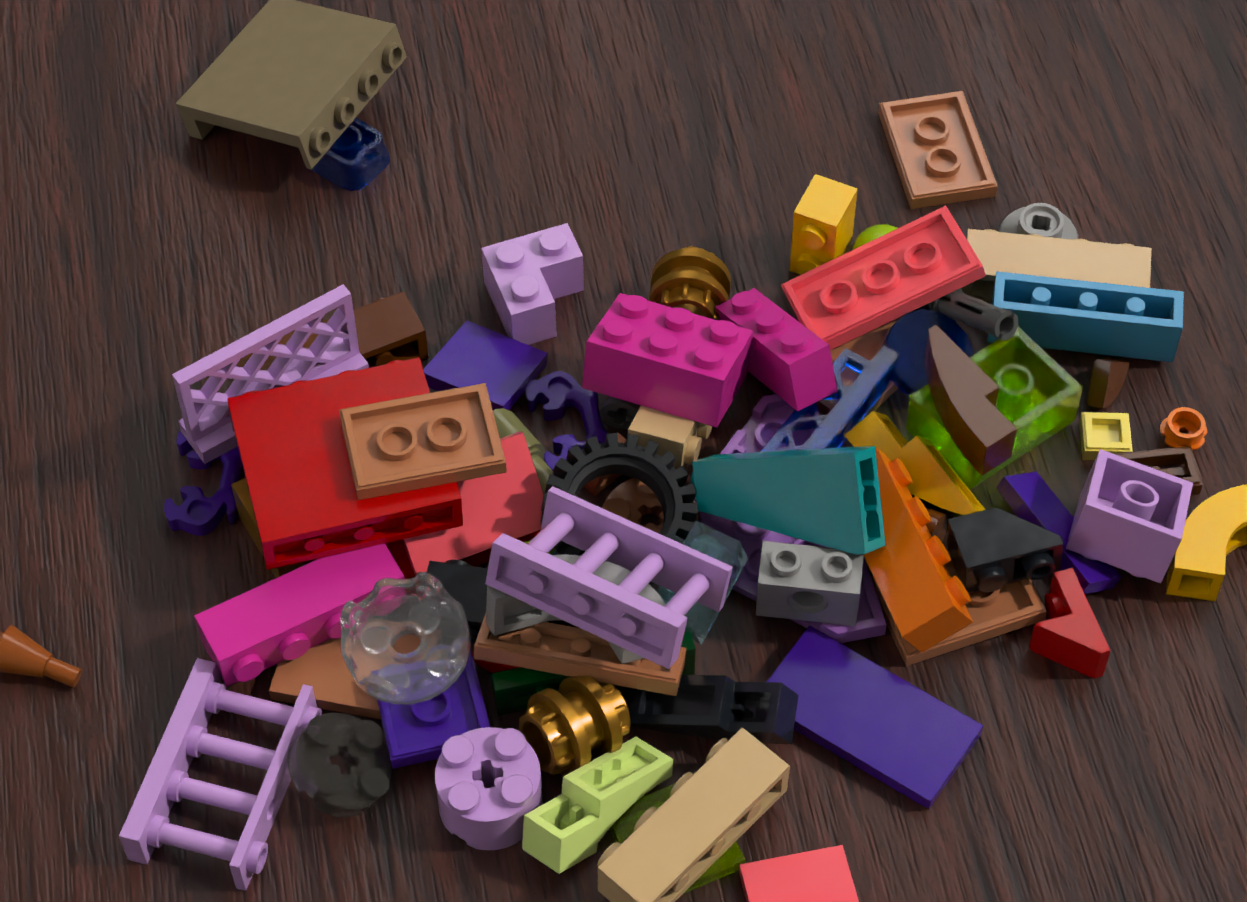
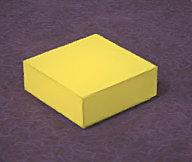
M1081 412L1079 429L1082 460L1095 461L1100 449L1113 454L1133 452L1129 413Z

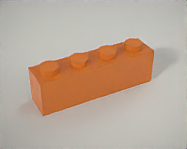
M875 448L886 545L864 554V557L902 638L923 653L973 623L965 606L971 602V599L959 578L955 575L951 577L945 565L951 561L950 555L941 540L936 535L932 537L926 526L932 520L921 500L917 496L912 497L907 487L913 483L908 470L898 458L891 461L878 448Z

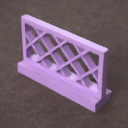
M343 284L172 374L183 416L182 419L178 420L180 430L204 464L238 446L235 432H233L227 398L239 396L249 391H263L282 387L300 380L310 381L338 375L347 370L357 371L369 368L368 362L359 351L352 297L345 285ZM337 308L327 323L320 322L326 313ZM295 330L286 345L278 344L284 335ZM312 333L319 334L309 348L302 347ZM253 353L244 367L236 366L241 358ZM269 356H277L268 370H260ZM210 376L201 390L190 389V385ZM227 378L234 379L225 393L217 392Z

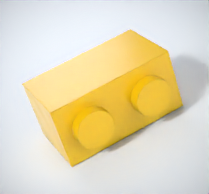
M817 174L814 175L794 211L789 271L801 275L850 251L858 188Z

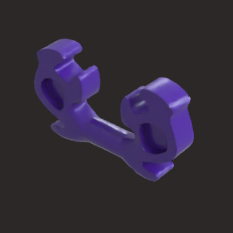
M555 371L539 380H530L528 382L526 402L530 412H534L538 404L542 403L544 404V420L553 421L563 418L566 408L574 407L580 412L587 435L585 441L582 442L577 441L572 434H564L553 438V452L560 454V456H555L548 451L544 454V461L552 471H554L555 464L560 458L567 459L568 450L576 444L582 450L584 449L586 439L594 436L597 437L599 444L605 442L606 435L609 433L604 429L600 417L597 392L583 389L571 375L563 371Z
M180 430L177 436L179 454L181 456L187 454L188 463L191 468L209 469L215 460H221L223 469L219 490L212 497L204 496L201 487L185 486L180 489L183 503L180 506L175 505L171 498L166 499L164 512L169 528L172 531L183 530L193 535L204 536L211 533L218 526L225 513H227L230 525H234L239 514L231 484L240 480L243 468L238 446L204 464L195 450L189 452L193 448Z

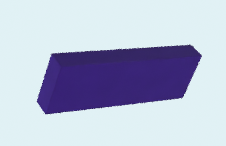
M1037 471L1009 475L1002 478L996 489L1019 518L1061 536L1064 544L1061 570L1073 568L1084 594L1109 590L1115 587L1122 577L1112 565L1098 560L1087 559L1082 554L1066 549L1074 517Z

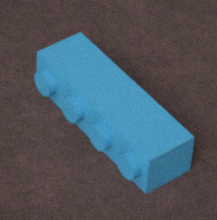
M996 271L990 304L1015 313L1018 317V328L1010 339L1004 341L988 333L987 342L1173 362L1183 329L1184 292Z

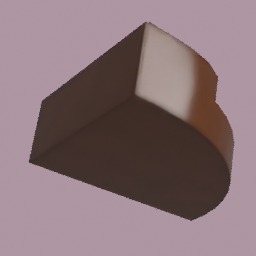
M1096 359L1094 361L1087 399L1089 406L1106 408L1114 402L1122 389L1130 362L1115 359Z

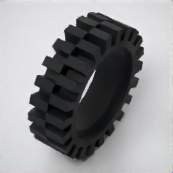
M611 433L606 435L604 443L599 444L597 437L594 436L586 439L584 449L581 450L576 444L568 450L566 460L560 458L555 464L553 475H549L546 483L540 521L542 525L547 493L552 486L576 496L585 484L597 477L608 474H622L643 482L657 496L664 516L663 527L659 534L688 546L696 524L694 522L697 516L698 503H693L696 491L693 484H686L689 474L685 467L674 468L673 465L676 457L670 451H667L662 457L656 453L659 446L658 443L649 440L646 448L638 446L639 436L628 434L626 443L618 442V434ZM560 541L553 547L556 550L555 555L582 556L585 551L563 541Z

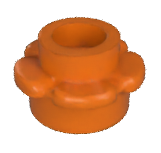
M1180 407L1171 411L1168 418L1163 419L1160 425V433L1162 436H1165V443L1169 447L1191 446L1192 451L1204 445L1207 427L1204 417L1197 410Z

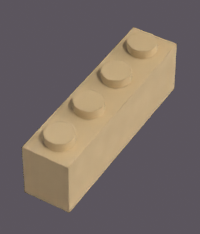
M968 229L967 241L982 263L986 276L962 287L961 290L964 294L985 302H991L996 271L1150 288L1152 248L1134 246L1127 243L1111 244L1092 242L1085 239L1044 237L1039 234L1005 233L992 229Z
M743 727L730 740L722 738L712 747L706 757V763L696 773L687 772L676 782L671 790V797L658 809L653 806L645 811L637 821L634 832L622 844L615 842L604 851L597 864L598 891L610 902H675L787 791L790 765Z

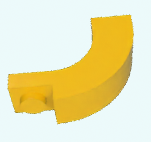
M1247 485L1232 487L1209 497L1198 505L1186 519L1182 540L1168 568L1166 594L1216 601L1225 576L1226 556L1236 548L1247 545Z

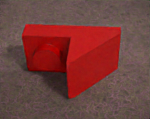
M1073 568L1054 572L1049 593L1045 595V607L1050 619L1034 625L1029 648L1036 654L1093 679L1102 677L1111 651Z

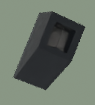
M996 507L948 519L947 548L959 580L968 593L977 591L992 592L1002 588L1005 584L1027 578L1030 580H1040L1048 577L1053 572L1061 570L1064 544L1060 535Z

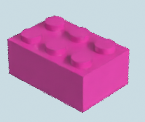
M619 293L586 341L582 388L718 427L747 377L753 330L739 327L730 321H718L693 314L684 308H672L647 301V299L638 295Z

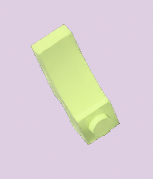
M634 737L623 743L620 750L613 753L608 751L590 763L563 776L562 794L524 815L522 849L558 874L597 852L598 842L634 803L672 776L673 759L638 737Z

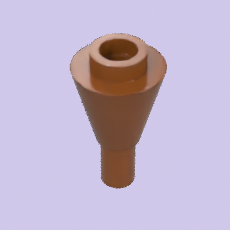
M10 625L5 632L0 631L1 673L40 678L46 676L73 688L76 687L82 674L81 668L53 658V654L14 625Z

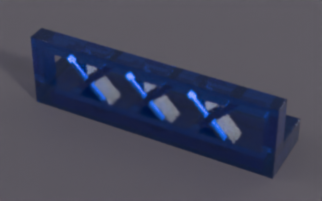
M883 345L874 358L869 361L845 348L833 362L837 392L819 400L838 399L837 404L829 414L820 416L816 405L817 402L800 411L794 410L761 452L840 448L847 440L844 435L863 420L890 386L900 354ZM846 367L860 374L852 385H843L840 374ZM814 429V432L804 445L795 446L792 437L794 431Z

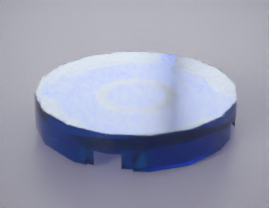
M921 309L905 314L888 330L882 343V355L885 353V360L887 362L885 369L889 378L900 391L916 400L929 401L933 399L927 382L924 362L929 328L937 325L973 360V348L967 334L955 320L938 311Z

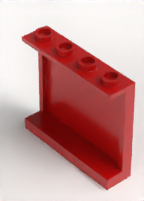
M420 357L404 361L394 360L381 366L357 371L347 370L338 375L310 381L300 380L282 387L263 391H249L239 396L227 398L232 428L238 444L267 570L463 526L462 498L457 482L368 499H357L340 422L339 409L430 393Z

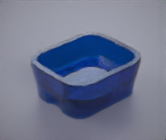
M355 118L311 170L342 189L349 191L360 190L390 163V153L383 140L382 133L360 119Z

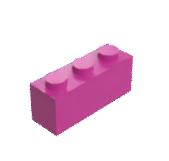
M753 288L749 291L737 293L727 302L715 306L716 312L719 314L718 321H730L739 327L753 330L748 372L796 411H800L837 392L829 344L758 290Z

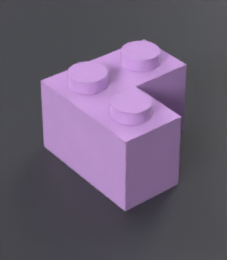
M568 223L482 247L484 283L507 336L527 345L556 337L554 299L584 291L583 255Z

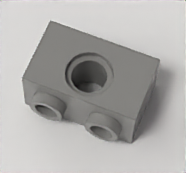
M763 541L758 577L756 615L856 626L864 554H852L827 547Z

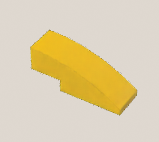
M872 411L844 435L854 447L875 446L891 461L898 458L912 478L913 483L907 486L912 495L937 507L961 515L985 510L930 439L916 435L908 442L887 415Z

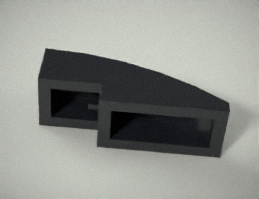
M681 675L676 696L634 688L629 713L630 725L668 733L713 739L726 738L728 740L743 727L761 743L792 744L799 695L781 682H735L725 675Z

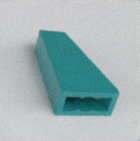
M875 446L717 454L692 462L691 484L694 485L696 491L698 511L852 554H867L886 545Z

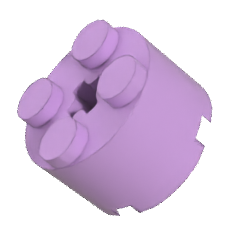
M485 727L467 731L461 735L450 737L445 741L435 768V785L439 812L445 828L452 835L454 833L465 840L466 845L475 849L499 850L518 843L523 839L524 815L543 805L539 760L534 749L526 741L525 736L514 728Z

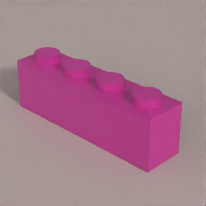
M384 543L319 558L196 614L194 617L201 642L211 660L217 663L220 677L225 686L228 687L239 681L252 680L263 670L284 660L299 658L310 648L331 638L344 637L355 627L376 617L389 616L397 611L400 606L408 603L405 577Z

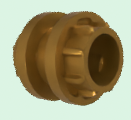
M693 246L674 250L665 254L655 264L651 276V290L648 301L672 308H684L693 314L719 320V314L716 312L715 306L729 300L731 275L723 261L712 252Z
M589 675L568 677L561 682L559 692L547 688L530 697L526 714L522 715L519 720V731L534 749L542 771L549 772L551 775L560 773L565 776L579 767L590 763L591 755L596 759L608 751L613 753L620 750L623 736L630 731V715L624 698L613 684L597 682Z

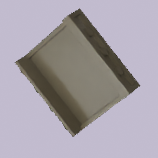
M269 0L177 101L176 106L191 137L203 140L215 125L298 147L306 168L312 169L407 56L397 26L394 23L296 0Z

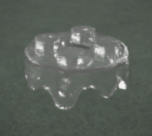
M419 572L414 578L405 580L393 578L380 579L375 583L373 590L364 600L359 603H354L351 600L346 602L341 612V654L354 682L365 693L382 702L409 705L431 700L454 684L466 667L471 651V634L464 609L461 604L449 595L441 582L429 573ZM412 634L421 639L418 648L411 653L402 654L393 649L395 642L403 635Z

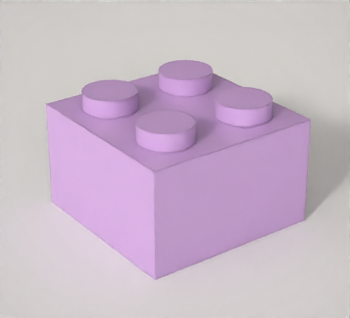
M1100 449L1080 493L1066 549L1082 554L1087 559L1098 560L1123 569L1133 576L1161 583L1182 540L1193 483Z

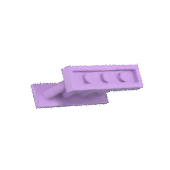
M552 486L547 493L541 530L528 544L504 533L492 543L485 584L670 669L679 657L688 619L684 615L696 602L719 612L724 606L733 567ZM560 541L585 551L573 565L548 554ZM605 561L617 564L631 571L619 585L593 574ZM650 581L676 593L665 606L638 594Z
M197 658L119 834L127 859L148 865L154 848H160L163 844L231 861L229 866L237 889L246 891L253 873L259 874L265 865L268 854L266 840L307 738H314L320 727L322 710L317 707L313 686L303 684L295 705L292 707L226 690L225 684H222L217 663ZM220 710L286 727L275 751L208 734L206 727L212 713L218 714ZM201 754H206L268 771L258 795L189 778L187 771L193 757L198 758ZM184 798L246 814L249 817L239 841L169 823L168 816L174 802H180Z

